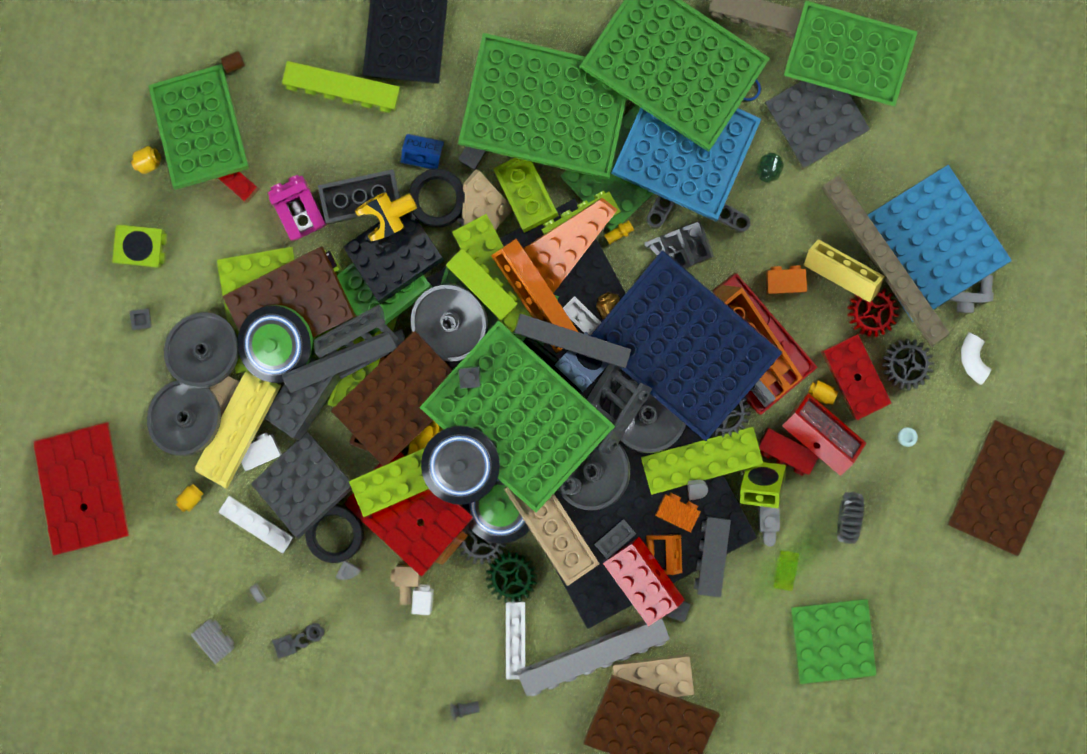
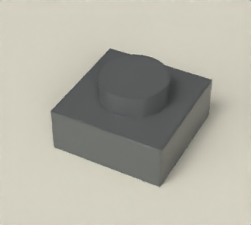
M149 308L129 311L132 330L152 328Z

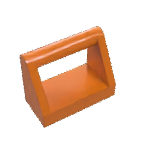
M681 534L646 535V546L653 556L654 540H666V569H663L667 575L682 573Z

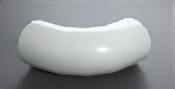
M968 332L961 348V361L966 373L982 385L991 372V368L986 366L980 358V351L985 341Z

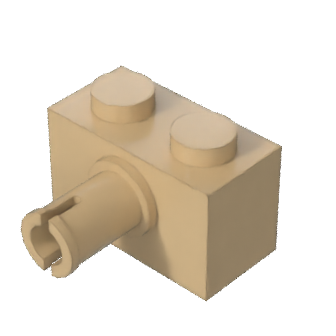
M397 564L395 569L391 570V582H395V586L400 587L399 604L410 605L412 604L411 587L419 586L420 575L408 564Z

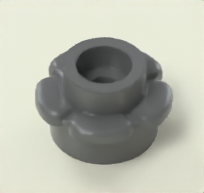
M313 623L306 627L305 631L308 640L318 642L322 639L324 628L319 623Z

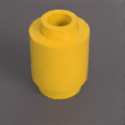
M817 380L816 383H811L808 393L817 401L826 405H832L838 391L834 390V387Z
M192 483L190 487L187 486L176 498V506L183 512L186 510L190 512L202 499L201 496L204 493Z

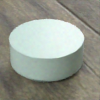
M905 427L898 432L897 438L901 445L910 447L916 443L918 436L914 429Z

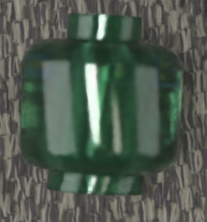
M774 153L763 155L756 168L760 180L766 183L778 180L784 168L782 158Z

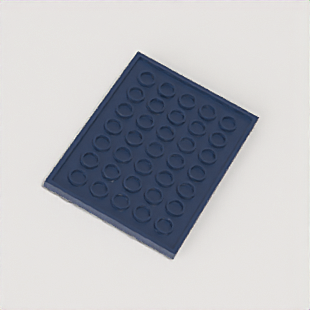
M664 250L660 252L591 334V337L631 349L627 366L621 369L638 384L643 383L651 387L650 394L705 441L783 353Z

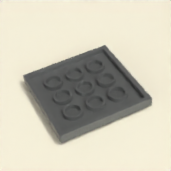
M800 81L765 102L803 169L870 130L850 94L809 82Z
M308 432L251 483L297 539L304 535L352 490L347 476Z

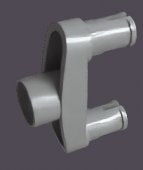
M989 275L981 280L980 292H961L949 301L957 302V312L974 313L975 303L993 301V276Z

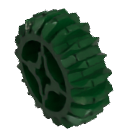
M508 551L507 558L502 553L500 554L502 560L496 558L494 559L497 563L496 565L493 563L489 564L493 570H487L486 573L492 576L486 577V581H492V583L487 585L488 589L495 588L491 594L494 595L498 592V600L503 595L505 596V603H507L508 597L511 598L512 603H515V597H518V600L521 602L523 601L522 594L528 598L529 594L526 591H534L530 584L536 585L537 582L531 580V578H536L537 574H531V571H534L536 567L532 566L529 568L528 565L532 561L528 560L525 563L526 555L519 559V552H516L515 557H512L511 551ZM506 562L517 563L511 570L500 567ZM522 566L528 575L527 583L518 576ZM516 570L515 578L517 580H512L508 583V576L506 575H511ZM496 571L505 579L502 588L496 582ZM511 585H518L523 588L514 593L506 592Z

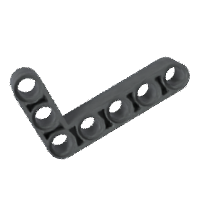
M658 196L647 216L648 226L651 228L661 227L674 202L670 201V206L664 208L659 202L663 197ZM724 204L723 209L729 211V218L722 219L719 216L717 221L736 232L746 231L751 224L749 217ZM651 215H659L661 218L660 223L656 225L651 223ZM737 219H744L746 227L742 229L737 227Z

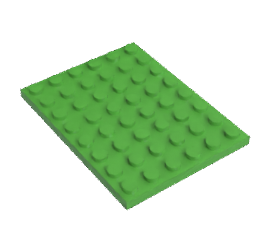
M624 0L581 63L580 68L709 152L770 58L682 0Z
M483 33L458 145L609 179L627 98L581 69L580 65L585 56Z
M499 320L420 406V409L442 429L463 425L476 428L486 434L496 446L499 454L500 472L498 479L535 513L615 427L608 418ZM480 366L482 385L480 387L460 389L459 368Z

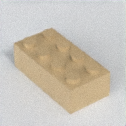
M689 654L613 663L614 676L674 697L694 695Z

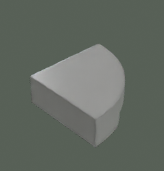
M344 561L335 578L341 580L351 579L358 575L362 569Z

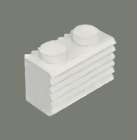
M419 584L418 587L414 588L411 614H431L434 590L430 588V585Z

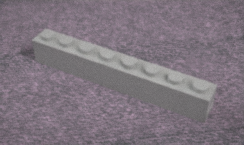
M662 618L649 627L643 620L519 669L517 673L526 696H536L541 693V690L556 688L559 686V683L564 681H574L581 674L588 675L599 667H609L614 661L619 659L620 661L626 660L634 653H644L648 651L649 647L654 645L656 647L662 646L670 638Z

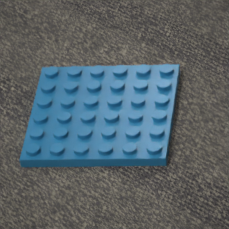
M640 107L611 174L717 222L761 118L737 108L708 152Z
M949 165L868 214L870 220L933 310L1012 261Z

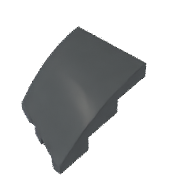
M701 221L681 227L644 243L657 256L664 250L684 268L691 267L695 263L714 256Z

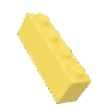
M819 239L809 249L804 263L805 267L868 302H871L879 293L885 277Z

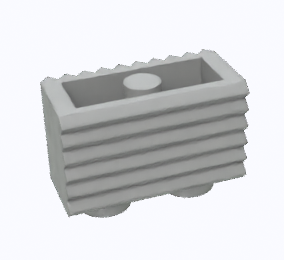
M209 619L193 632L191 636L213 663L216 664L235 647L233 646L234 641L229 635L225 636L220 631L222 629L221 625L216 620L212 621V619Z

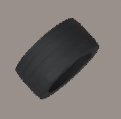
M443 169L427 170L421 173L411 184L409 193L412 195L417 209L413 210L412 213L423 224L431 227H445L454 223L462 215L465 192H463L462 182L453 173ZM439 179L446 181L452 185L456 192L455 206L445 216H429L419 205L418 197L420 190L424 184L431 180Z
M335 505L305 533L306 543L312 554L328 563H340L350 559L358 552L364 538L361 520L350 509L342 505ZM330 515L344 517L353 528V539L350 546L346 550L337 553L324 550L316 539V529L319 522Z

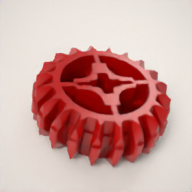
M883 288L876 295L885 303L876 305L873 301L868 302L864 300L866 308L860 315H858V307L863 299L855 294L854 296L857 300L850 298L849 301L854 305L847 306V309L853 310V313H848L847 317L853 316L854 319L850 320L849 323L853 324L856 322L857 325L853 329L857 330L860 327L859 334L863 335L866 330L867 337H871L872 332L874 337H878V331L885 335L886 331L884 328L888 331L892 330L889 323L896 325L897 322L892 317L897 318L899 314L893 313V310H898L899 307H893L892 305L897 302L896 299L889 300L893 295L892 293L885 296L887 289ZM870 307H872V308H880V307H881V309H878L877 312H875V315H876V316H874V315H866V316H865V314H867V313H869V311H871V308H870ZM887 308L888 315L882 324L880 314ZM870 318L877 327H868L861 320Z

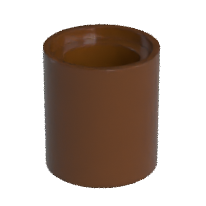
M239 51L221 57L227 74L245 67Z

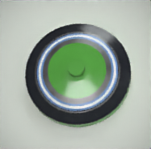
M269 305L255 310L242 323L238 334V352L244 366L255 377L266 382L280 383L284 382L282 374L309 364L313 353V336L307 322L299 313L286 306Z
M497 479L494 487L486 496L476 502L462 504V507L474 517L468 526L476 535L486 541L503 544L522 538L530 529L505 492L504 488L507 486L499 479Z

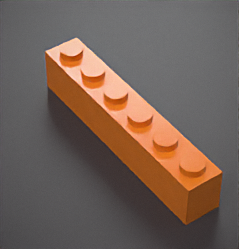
M517 239L491 255L533 318L578 332ZM551 345L556 353L562 350V348Z

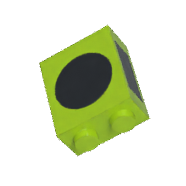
M116 224L112 263L161 268L162 264H165L166 254L163 253V246L167 244L168 238L165 230Z
M763 462L762 465L745 469L741 485L740 504L779 508L785 482L786 465Z

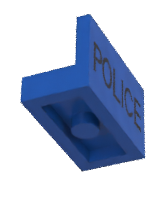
M406 134L400 163L438 169L444 141Z

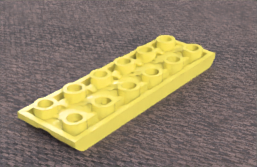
M248 370L244 373L221 417L220 427L215 438L204 449L195 467L196 472L224 488L229 487L281 387L279 384L263 381L255 377Z

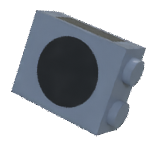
M567 351L554 366L583 392L609 363Z

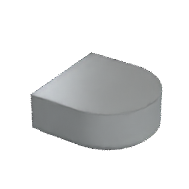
M703 480L688 481L689 500L701 499L707 495L708 487Z
M257 583L250 587V592L258 603L267 599Z

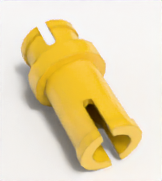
M627 220L623 224H618L617 228L604 234V236L611 245L620 238L629 236L628 234L635 230L630 221Z

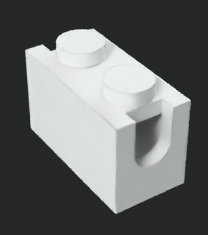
M267 433L256 437L258 441L250 444L241 462L245 471L282 456L273 434L269 436Z

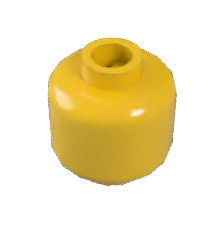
M146 146L133 153L131 164L134 170L147 174L159 168L161 156L156 148Z

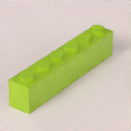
M290 61L286 63L282 80L286 90L297 92L298 89L305 90V94L316 96V93L324 95L323 98L329 100L340 98L343 103L353 105L354 102L361 103V107L372 109V106L379 107V111L391 113V110L396 111L401 90L399 86Z

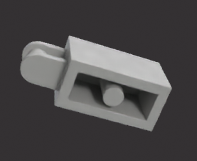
M758 506V530L763 532V542L767 546H773L776 542L775 531H780L779 508Z

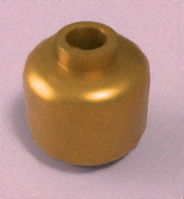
M607 292L598 297L596 308L603 320L621 300L618 294Z

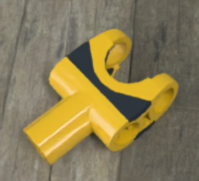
M384 192L360 205L355 210L357 216L373 214L379 218V226L368 235L370 241H375L400 231L404 226L399 217L417 209V206L410 193L391 202L387 193Z

